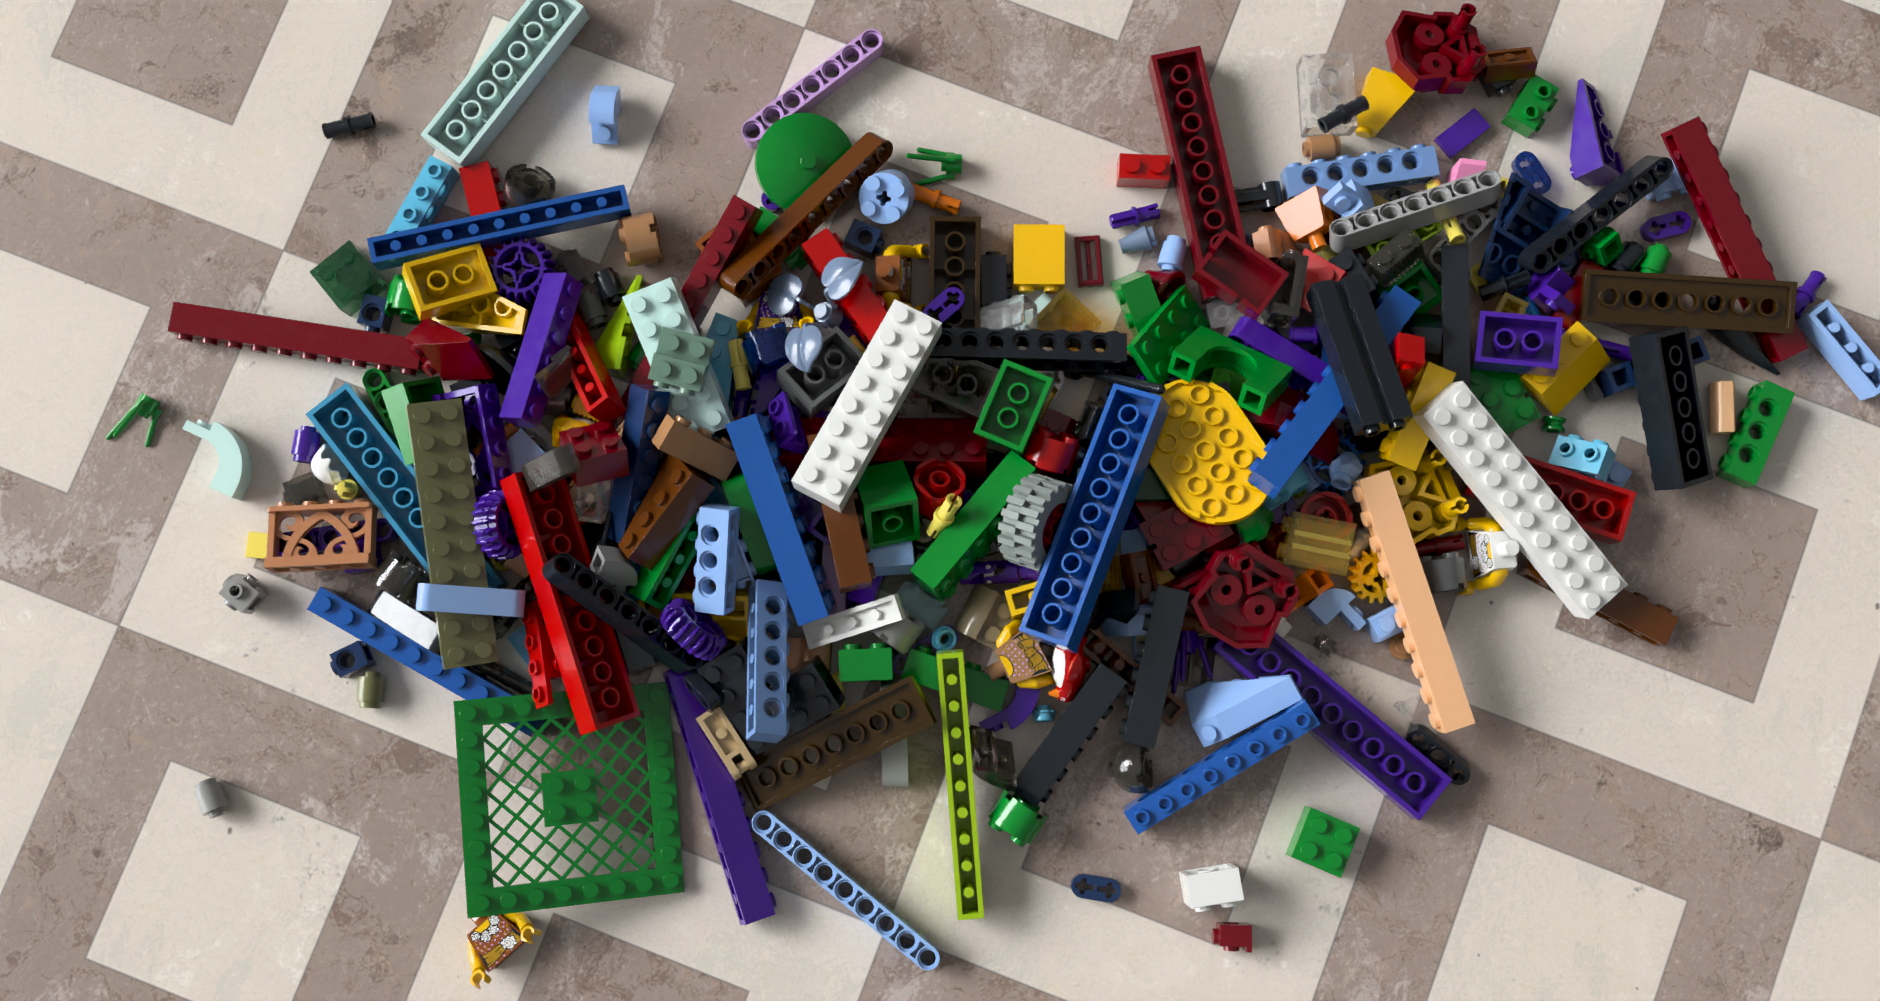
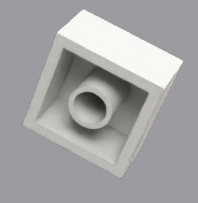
M1231 863L1179 871L1184 903L1190 908L1195 909V912L1211 910V905L1216 904L1222 905L1223 908L1238 905L1237 901L1244 900L1239 867Z

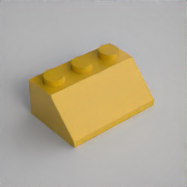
M1577 321L1561 336L1558 370L1555 376L1523 374L1520 379L1526 390L1556 416L1611 360L1598 339Z

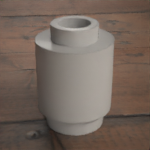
M215 777L194 785L196 789L194 794L203 816L209 815L210 819L226 813L225 808L229 806L221 783L217 782Z

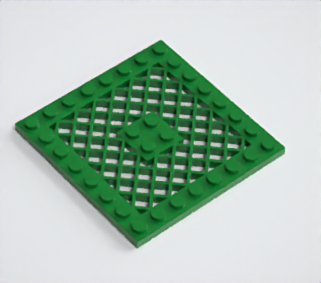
M665 682L631 685L639 711H643V719L640 716L635 717L641 725L633 734L621 726L625 721L614 724L615 727L606 737L599 731H593L595 735L603 740L594 752L582 743L590 733L584 734L580 739H577L568 731L576 720L566 691L552 692L553 704L543 709H536L532 694L453 701L468 918L685 892L670 702ZM574 717L565 728L554 720ZM547 720L539 730H536L527 722ZM520 722L511 733L500 725ZM550 722L562 731L553 742L541 734ZM483 725H493L483 736ZM523 725L535 733L526 745L514 736ZM496 727L508 736L498 748L486 739ZM643 728L645 745L635 738ZM618 729L629 738L620 749L609 740ZM565 734L576 743L567 754L556 746ZM537 737L549 745L540 757L529 749ZM511 739L522 748L513 760L501 751ZM632 741L643 749L635 760H632L623 752ZM484 742L495 750L486 762ZM605 744L617 752L608 764L597 755ZM579 746L590 754L582 766L570 758ZM552 749L564 757L555 769L543 760ZM525 751L537 760L527 772L516 763ZM498 754L510 763L500 775L488 766ZM645 754L647 758V771L638 765V762ZM620 755L631 764L622 775L611 767ZM593 758L604 766L597 777L595 776V768L585 769ZM566 761L578 769L558 772ZM540 763L550 771V773H541V783L530 775ZM512 766L524 774L515 787L503 778ZM634 767L645 775L636 787L625 779ZM486 769L497 777L488 789ZM607 770L619 778L610 790L599 782ZM527 778L538 786V789L529 799L518 790ZM647 780L650 798L640 791ZM499 781H502L511 789L502 802L490 793ZM622 782L633 790L624 802L613 793ZM596 785L607 793L599 803H597ZM541 790L543 810L532 802ZM514 793L526 801L517 813L505 805ZM636 794L647 802L639 813L627 805ZM488 796L499 804L490 816ZM610 796L621 805L612 816L601 808ZM529 805L540 813L531 826L519 817ZM649 807L652 825L642 817ZM501 808H504L513 816L504 828L492 820ZM624 808L635 816L626 828L615 820ZM598 811L608 819L600 831L588 823L599 821ZM543 817L544 827L554 826L546 837L534 829ZM516 820L528 828L519 840L507 832ZM638 820L649 828L640 840L629 832ZM489 823L500 831L492 842L490 841ZM581 823L573 834L561 826ZM612 823L623 831L614 843L603 835ZM585 826L596 834L587 846L576 838ZM558 829L570 837L560 849L549 841ZM531 831L543 840L533 852L521 844ZM651 833L653 835L654 851L644 844ZM503 835L515 843L506 855L494 847ZM626 835L637 843L628 855L617 847ZM599 838L611 846L601 858L590 850ZM572 841L584 849L575 861L563 853ZM545 844L557 852L548 864L536 856ZM518 847L530 855L521 867H518L509 859ZM640 847L651 854L643 866H640L632 859ZM614 849L625 858L616 870L605 862ZM491 850L502 858L493 871ZM587 852L598 860L589 873L578 865ZM560 855L571 863V866L562 876L551 868ZM532 859H535L544 867L535 879L523 871ZM654 860L655 868L647 869ZM628 861L639 869L620 872ZM505 862L517 870L508 882L496 874ZM601 865H604L612 872L593 875ZM574 868H577L585 875L583 877L567 878ZM547 871L558 878L557 880L539 882ZM520 874L531 882L511 885ZM493 877L504 886L494 887Z

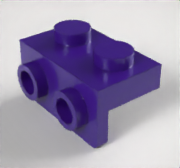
M782 391L767 405L777 446L803 454L808 449L799 412L797 407L790 404L788 393Z

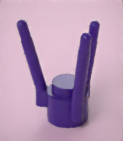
M1181 631L1172 679L1171 693L1173 694L1177 692L1179 670L1180 680L1185 681L1186 655L1195 654L1197 648L1199 649L1208 678L1213 677L1204 649V639L1198 638L1197 631Z

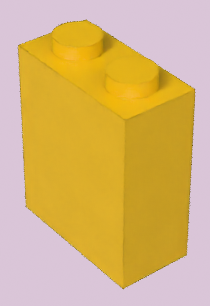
M1014 224L1013 290H1018L1022 294H1030L1034 290H1044L1047 294L1059 293V290H1063L1065 285V225Z

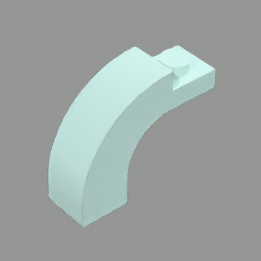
M198 419L197 423L187 420L182 429L210 442L218 454V469L209 488L242 501L252 476L251 456L245 442L235 431L221 423L214 421L213 425L200 419Z

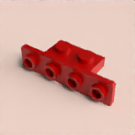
M534 600L525 605L522 621L526 629L525 645L530 659L528 668L533 682L532 698L536 709H543L553 704L550 680L562 679L546 625L543 626L538 600Z

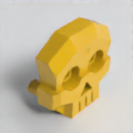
M1438 449L1432 452L1424 450L1416 471L1404 469L1387 461L1371 464L1365 467L1363 471L1364 478L1390 470L1414 544L1423 538L1429 540L1454 530L1459 514H1463L1469 509V504L1464 505V502L1467 500L1461 497L1450 471H1444V464L1447 460L1441 456L1442 453ZM1398 477L1402 480V485L1397 482ZM1413 513L1417 514L1418 521L1413 518Z

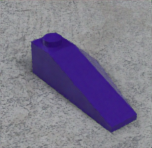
M1582 78L1578 80L1570 149L1572 165L1570 173L1574 180L1581 182L1585 186L1608 185L1625 171L1619 152L1614 153L1609 140L1614 138L1612 132L1608 130L1606 124L1601 120L1605 113L1596 89Z

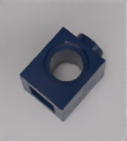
M854 218L844 239V245L847 249L873 259L875 253L880 254L885 240L882 239V230ZM868 235L873 240L871 243L863 245L859 242L862 236Z
M364 294L357 323L364 327V331L390 332L393 319L384 313L387 298ZM376 311H380L379 319L372 321L373 314Z
M356 641L329 654L332 659L330 666L335 675H339L340 678L353 677L377 665L368 644L363 641ZM350 654H353L355 657V663L352 667L347 665V658Z

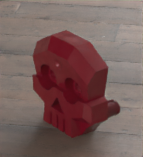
M1465 3L1460 8L1458 15L1454 12L1434 11L1433 15L1402 10L1385 41L1391 70L1412 90L1417 92L1438 91L1439 94H1462L1470 82H1476L1486 68L1484 57L1487 54V48L1480 44L1477 29L1470 24L1477 13L1476 7Z
M1247 542L1233 549L1215 551L1205 567L1208 573L1196 585L1188 598L1201 627L1236 649L1269 648L1281 618L1288 617L1299 600V588L1295 585L1294 571ZM1251 571L1261 576V578L1252 581ZM1224 585H1229L1227 593H1222L1221 591ZM1262 605V611L1255 613V607Z

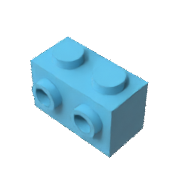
M1569 434L1568 437L1558 435L1548 463L1606 482L1616 454L1607 442L1595 439L1593 442H1589L1573 434Z

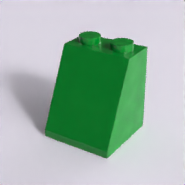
M903 460L867 466L856 485L859 499L857 506L859 512H862L865 526L863 530L865 537L868 538L870 549L920 539L918 498Z

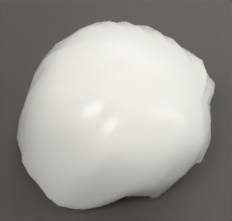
M327 443L321 446L311 461V469L314 475L326 484L338 485L342 480L348 478L349 470Z

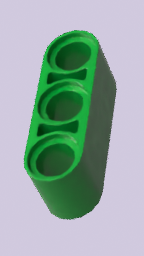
M377 368L369 369L363 375V385L386 428L395 435L381 391L393 387L395 384L392 378ZM381 376V384L378 387H374V380Z

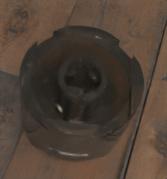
M392 548L374 571L371 581L386 593L393 594L397 597V600L413 608L417 601L418 583L430 584V577L425 569L421 571L419 563L408 556L405 558V556Z

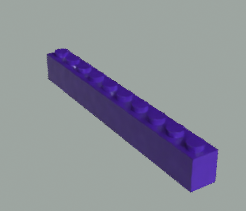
M670 669L663 673V677L740 925H748L775 915L776 900L773 893H769L766 883L769 882L766 869L761 867L758 859L761 856L759 846L756 841L753 842L750 833L753 831L752 823L748 816L745 817L743 806H745L744 797L741 791H737L734 778L696 721V718L707 712V710L686 688L682 678L687 674L679 675Z

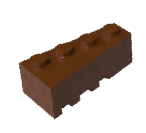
M668 454L618 545L629 560L652 570L715 486L698 468Z

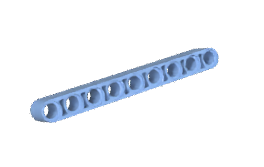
M762 810L754 815L752 827L757 834L923 970L930 971L938 966L940 952L936 945L771 810ZM761 815L770 817L771 826L769 829H763L759 826L758 819ZM780 832H788L791 835L792 842L790 845L783 846L778 840ZM806 848L811 851L812 859L810 862H802L799 859L800 849ZM823 865L829 866L833 871L832 877L829 879L821 878L819 868ZM843 882L850 883L853 887V893L849 896L842 895L839 891V885ZM863 899H869L872 901L874 909L871 912L865 913L860 909L859 902ZM882 917H891L894 920V926L891 929L882 928L880 926V919ZM904 933L912 934L915 938L914 944L904 946L900 941L901 935ZM925 950H931L936 958L931 963H925L920 957L921 953Z

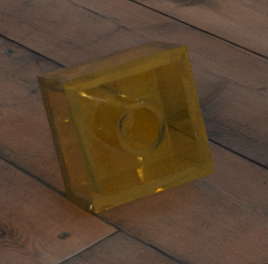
M1064 287L1030 321L1028 330L1055 331L1063 329L1068 332H1081L1083 330L1097 332L1102 322ZM1069 348L1071 351H1078L1077 348Z

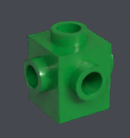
M1609 226L1604 227L1580 246V253L1585 259L1592 260L1605 267L1624 251L1619 233Z

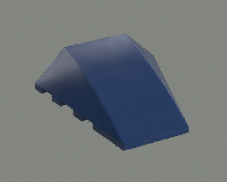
M1511 172L1478 271V276L1489 283L1500 279V276L1505 278L1524 271L1518 263L1521 251L1573 212L1572 209L1560 207L1531 189L1533 184L1514 172ZM1529 271V273H1530V275H1531V278H1532V276L1535 274V272ZM1528 285L1510 291L1509 295L1519 299L1528 289Z

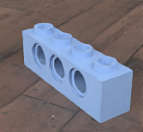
M714 503L699 507L696 517L697 525H699L698 537L695 541L697 562L694 566L696 587L692 596L695 603V612L724 616L735 610L740 507ZM714 527L719 532V538L714 535ZM712 553L717 557V564L712 559ZM711 580L715 582L716 590L711 586Z

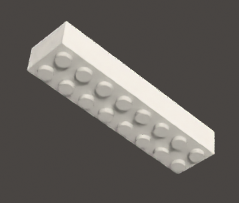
M896 299L894 300L791 481L794 489L840 513L842 512L940 338L942 322Z

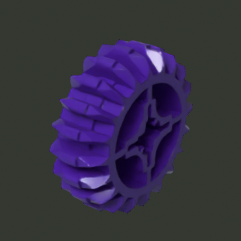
M521 236L518 242L516 238L511 237V244L508 245L505 241H502L504 248L501 250L497 247L494 248V252L497 255L496 257L488 256L489 261L493 263V265L488 266L498 295L506 297L511 302L515 300L517 305H522L524 299L528 304H532V297H537L544 273H557L555 269H552L556 265V261L550 259L553 255L551 251L545 250L546 246L543 243L537 244L535 238H531L528 241L525 236ZM528 253L534 254L539 258L540 267L530 264V259L527 257ZM513 256H515V259L512 262L507 263ZM521 267H525V272L522 271V274L519 275L517 273L518 270H521ZM503 274L513 277V282L516 284L515 289L506 286ZM537 278L531 285L528 286L530 280Z
M502 489L490 490L484 495L479 496V502L474 503L476 510L471 512L474 517V521L471 524L474 525L475 531L472 534L477 536L476 544L481 545V552H486L488 557H492L495 560L513 559L518 557L522 550Z
M675 598L667 604L660 615L663 629L674 639V642H677L689 654H693L696 658H701L705 661H711L722 652L727 644V638L723 629L707 613L695 612V605L691 601Z

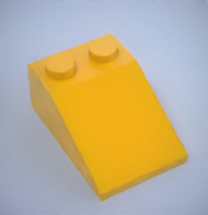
M480 243L403 263L402 275L419 321L449 313L497 292Z

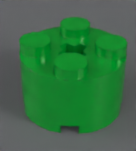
M399 274L394 275V279L390 282L384 313L392 319L395 314L401 317V322L418 326L422 321H419L404 277Z
M1005 787L987 814L990 818L988 824L998 832L1004 830L1012 835L1010 839L1021 847H1024L1026 843L1032 844L1049 818V815L1045 812L1042 816L1038 813L1040 809L1038 805L1035 808L1016 793L1013 795L1009 794L1010 788Z

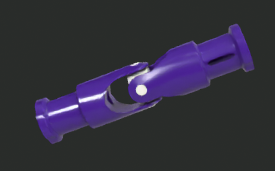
M1008 560L976 561L973 565L972 573L966 579L962 578L959 582L961 585L1021 583L1023 580L1038 581L1041 572L1011 563ZM997 568L1004 569V571L998 575Z

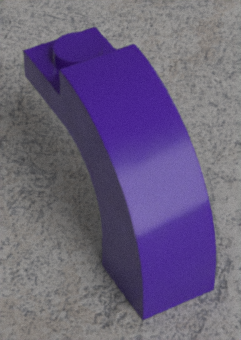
M1016 685L1015 696L1010 705L1001 712L979 722L982 731L988 730L990 734L1004 728L1002 723L1007 721L1011 730L1018 727L1033 711L1038 701L1040 689L1020 688Z

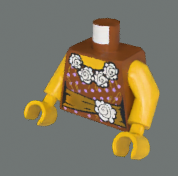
M917 244L913 247L911 245H890L884 251L883 256H876L875 292L877 295L880 294L888 306L886 307L887 310L890 309L895 299L912 307V259L910 257L916 260L929 258L922 251L923 248L929 247L928 244ZM921 304L912 308L922 312L927 305Z
M517 912L471 918L477 926L467 935L469 939L467 943L468 955L472 970L470 983L478 989H481V979L489 984L491 977L485 973L486 970L489 973L496 969L525 942L533 945V934L541 936V930L534 928L525 913Z

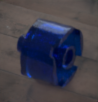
M785 322L776 323L770 327L771 329L763 332L760 329H756L745 334L747 339L741 343L751 375H755L756 371H759L760 375L776 372L786 362L790 361L785 352V341L791 329L786 327Z

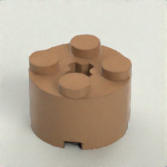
M653 211L623 216L618 219L620 226L619 236L621 243L625 244V259L628 267L664 261L663 248L660 249L659 247L661 246L660 232Z

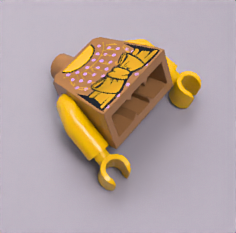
M1023 617L1016 618L1007 624L996 640L997 649L995 653L999 661L985 667L992 681L1007 674L1011 684L1016 683L1020 688L1040 689L1056 684L1051 674L1052 669L1037 640L1029 638L1018 631Z

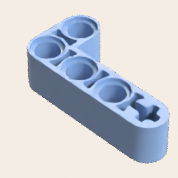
M418 583L416 610L524 617L526 591Z

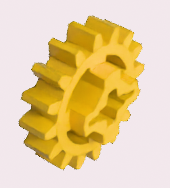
M1371 549V553L1367 554L1363 550L1361 551L1363 556L1361 559L1357 557L1353 559L1357 563L1356 566H1349V570L1354 575L1348 576V580L1354 583L1351 585V589L1357 592V596L1362 600L1366 597L1369 603H1373L1376 598L1381 604L1383 603V597H1387L1386 588H1388L1385 577L1383 578L1378 573L1377 563H1379L1377 553H1374ZM1363 584L1370 585L1372 590L1366 589Z

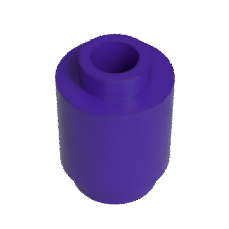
M301 426L300 430L294 431L291 454L294 455L293 461L311 464L314 455L319 450L321 434L316 432L317 429L315 427Z

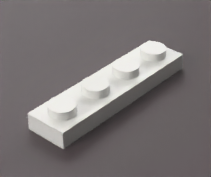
M897 593L802 625L810 650L906 619Z

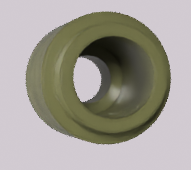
M364 671V676H358L357 701H359V708H381V702H384L385 677H380V672Z

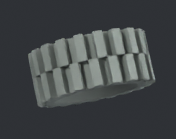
M1032 473L1028 474V477H1023L1020 480L1021 485L1016 484L1013 487V496L1008 495L1006 499L1008 503L1007 508H1003L1001 515L1004 516L1003 522H999L998 529L1002 530L1001 534L998 535V542L1002 543L999 550L1000 553L1004 554L1003 558L1005 560L1041 572L1074 485Z

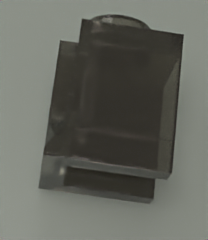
M313 472L282 483L285 490L283 491V498L285 502L292 503L293 505H303L305 501L319 502V498L329 499L323 482L314 476Z

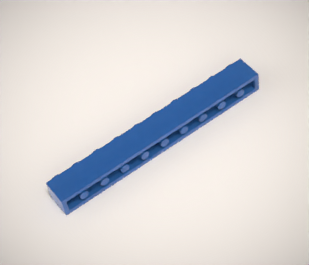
M623 184L367 238L372 264L381 271L403 266V263L478 243L484 249L502 245V241H505L507 244L511 243V237L516 238L517 241L520 240L521 236L531 239L612 222L632 214L627 192Z
M1396 285L1389 293L1384 291L1376 302L1379 305L1376 309V314L1388 347L1421 304L1420 301ZM1330 364L1321 373V376L1324 377L1322 382L1318 383L1315 381L1306 393L1310 396L1306 402L1301 399L1292 413L1296 415L1291 421L1287 418L1279 428L1280 437L1277 440L1272 437L1264 448V451L1267 453L1264 458L1257 457L1249 468L1252 474L1247 481L1273 500L1344 407Z
M320 587L307 608L312 613L465 700L517 695L468 666L444 670L442 668L441 656L429 651L370 614L368 609L333 589ZM547 720L527 722L536 730H539ZM520 722L507 724L516 728ZM525 725L519 729L530 737L535 735Z

